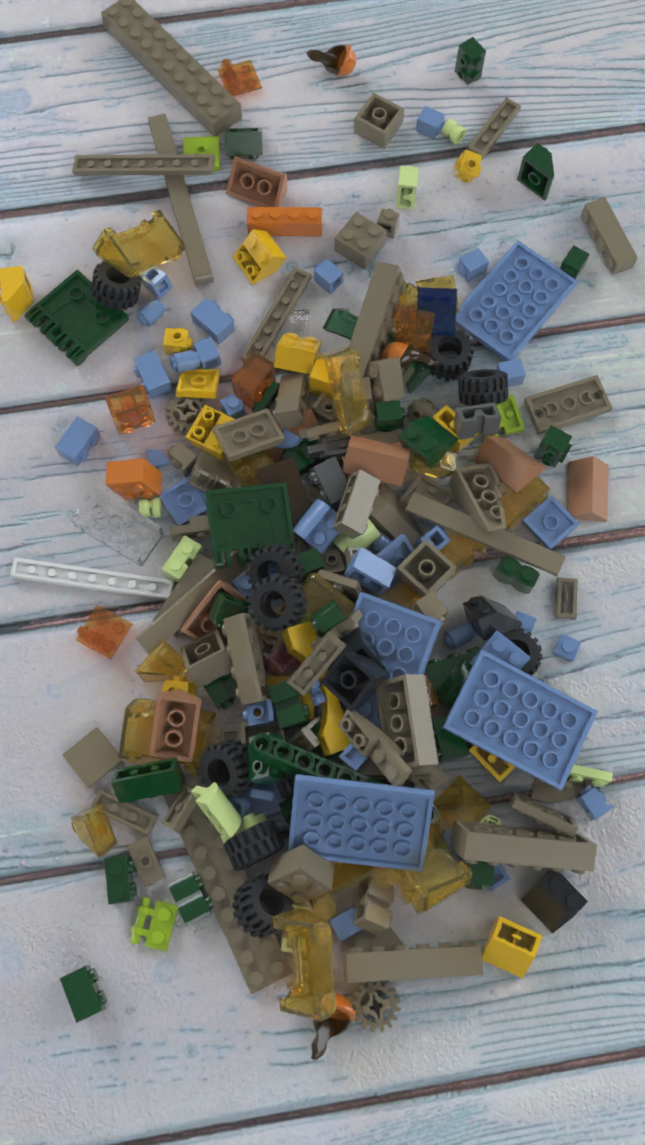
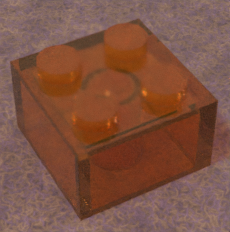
M255 351L251 357L248 356L245 359L241 370L236 371L231 379L233 393L238 399L241 398L244 405L250 409L253 408L257 401L261 400L265 387L270 386L272 381H275L274 363Z
M143 384L105 397L119 435L131 433L134 429L148 427L156 422Z

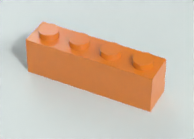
M247 207L248 235L252 229L267 231L270 236L322 237V207Z

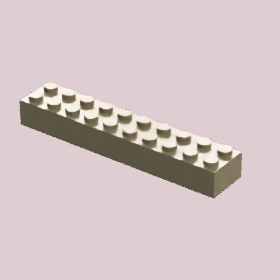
M119 0L101 12L104 28L212 136H219L226 131V128H230L242 119L241 104L135 0Z

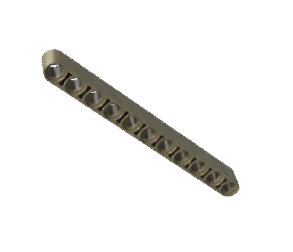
M166 114L148 117L157 154H177ZM164 175L195 286L214 282L184 175Z

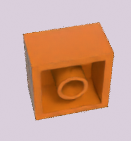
M146 459L107 462L105 485L124 500L132 501L135 498L151 499L153 496H161L162 473Z

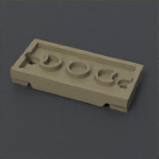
M598 375L531 395L524 399V405L527 408L537 434L547 432L550 425L561 429L596 418L598 415L610 412L613 409Z

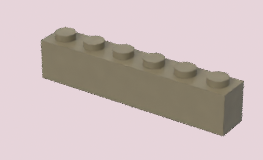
M460 941V946H452V942H440L438 947H430L429 943L416 944V948L407 949V945H394V950H385V946H371V951H362V947H351L349 952H343L344 982L346 983L484 975L481 946L474 945V941Z

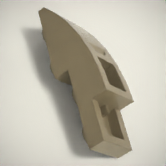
M190 516V524L170 527L172 540L180 542L184 535L190 539H207L210 536L208 517Z
M347 709L338 727L362 757L369 756L393 786L402 787L412 772L402 759L405 753L372 722L359 713Z

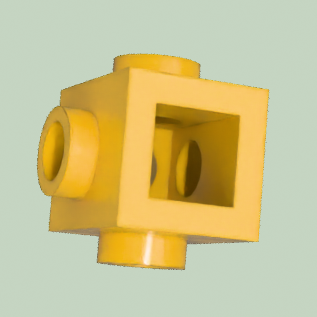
M465 149L454 164V169L456 170L454 177L466 183L472 182L476 177L478 178L482 169L480 166L482 155Z
M180 327L165 328L163 340L165 354L173 355L174 353L189 351V349L192 350L193 338H190L189 330Z
M174 675L173 679L165 680L162 692L182 689L196 696L197 686L194 681L186 680V676Z

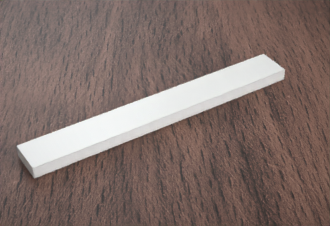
M14 557L10 573L12 579L164 601L170 596L175 586V580Z

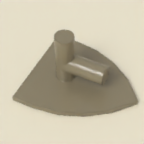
M535 778L531 798L542 802H563L577 796L580 793L579 791L583 789L581 783L572 782L570 778H567L563 789L557 790Z

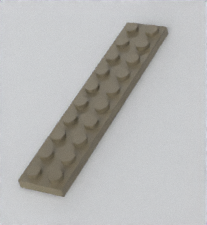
M199 768L184 775V784L192 789L196 786L206 788L205 784L201 782L202 777L199 776ZM179 792L163 795L169 809ZM197 804L179 833L194 867L202 879L206 894L209 895L214 905V912L252 995L291 975L293 972L283 951H281V946L275 933L264 938L252 937L250 932L246 934L243 931V926L239 927L237 924L238 919L237 917L234 918L233 915L235 909L232 908V903L235 902L233 896L237 893L238 887L249 881L250 878L245 869L234 870L223 846L225 843H223L220 837L222 834H219Z

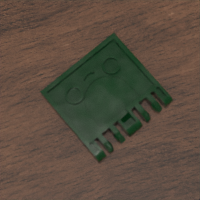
M78 269L25 314V318L35 328L43 325L40 328V332L46 335V338L54 346H58L60 351L63 352L68 349L65 355L76 366H80L85 362L94 350L130 320L129 316L122 309H108L107 306L103 307L100 305V302H96L95 297H92L91 294L92 282Z
M286 482L206 490L204 492L215 570L224 568L222 552H224L226 568H232L230 551H237V562L241 567L245 565L243 550H246L247 563L252 561L250 557L256 551L271 544H281V546L285 544L289 546L288 550L292 548L296 550Z

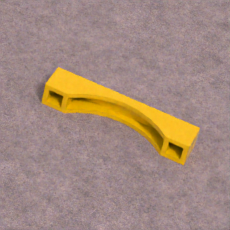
M311 621L289 627L281 632L288 653L303 663L314 650L311 644L318 637V632L312 626ZM329 668L318 679L321 685L319 688L326 699L321 704L322 716L317 734L324 757L346 749L351 743L338 727L345 714V710L341 708L339 699L320 682Z

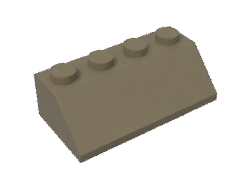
M241 613L223 619L224 624H222L223 635L227 637L229 644L226 647L229 658H232L233 667H231L232 677L234 680L236 679L238 686L236 688V696L242 705L271 698L254 619L250 616L252 615L251 613Z
M405 674L382 681L376 689L381 730L405 753L402 759L410 769L437 765L438 758L425 674Z

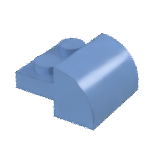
M317 499L294 526L293 532L313 548H317V551L323 555L340 534V532L332 528L337 513L326 503Z

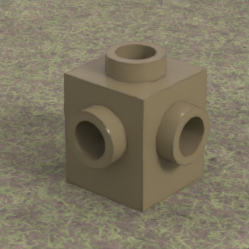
M422 397L417 400L414 399L407 408L409 411L406 417L410 419V422L426 416L432 418L440 410L434 406L430 399Z

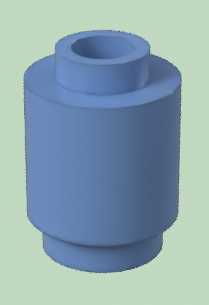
M158 299L150 300L137 311V319L143 326L149 327L163 316V313L166 311L165 307Z
M192 350L174 353L172 358H170V365L172 370H175L177 373L195 370L196 367L200 366V358L197 351L193 352Z
M461 622L445 631L443 640L448 648L451 647L456 650L472 641L476 634L469 622Z

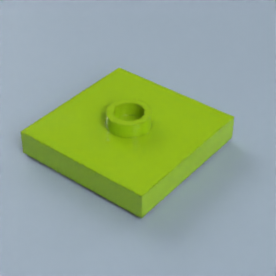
M219 136L183 137V154H214L216 158L214 171H220Z

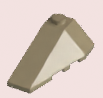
M386 484L379 486V494L374 499L372 505L374 509L368 519L392 541L401 534L405 535L415 550L417 547L414 543L424 536L422 530L413 516L405 512L406 508L398 504L401 497Z

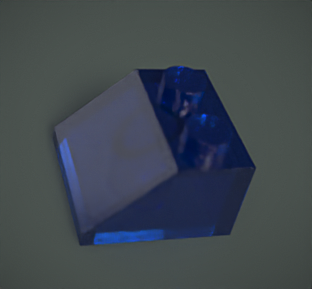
M418 287L415 333L455 334L457 289Z

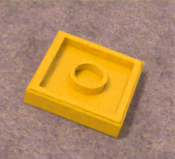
M195 369L181 372L176 390L177 397L216 399L220 370Z

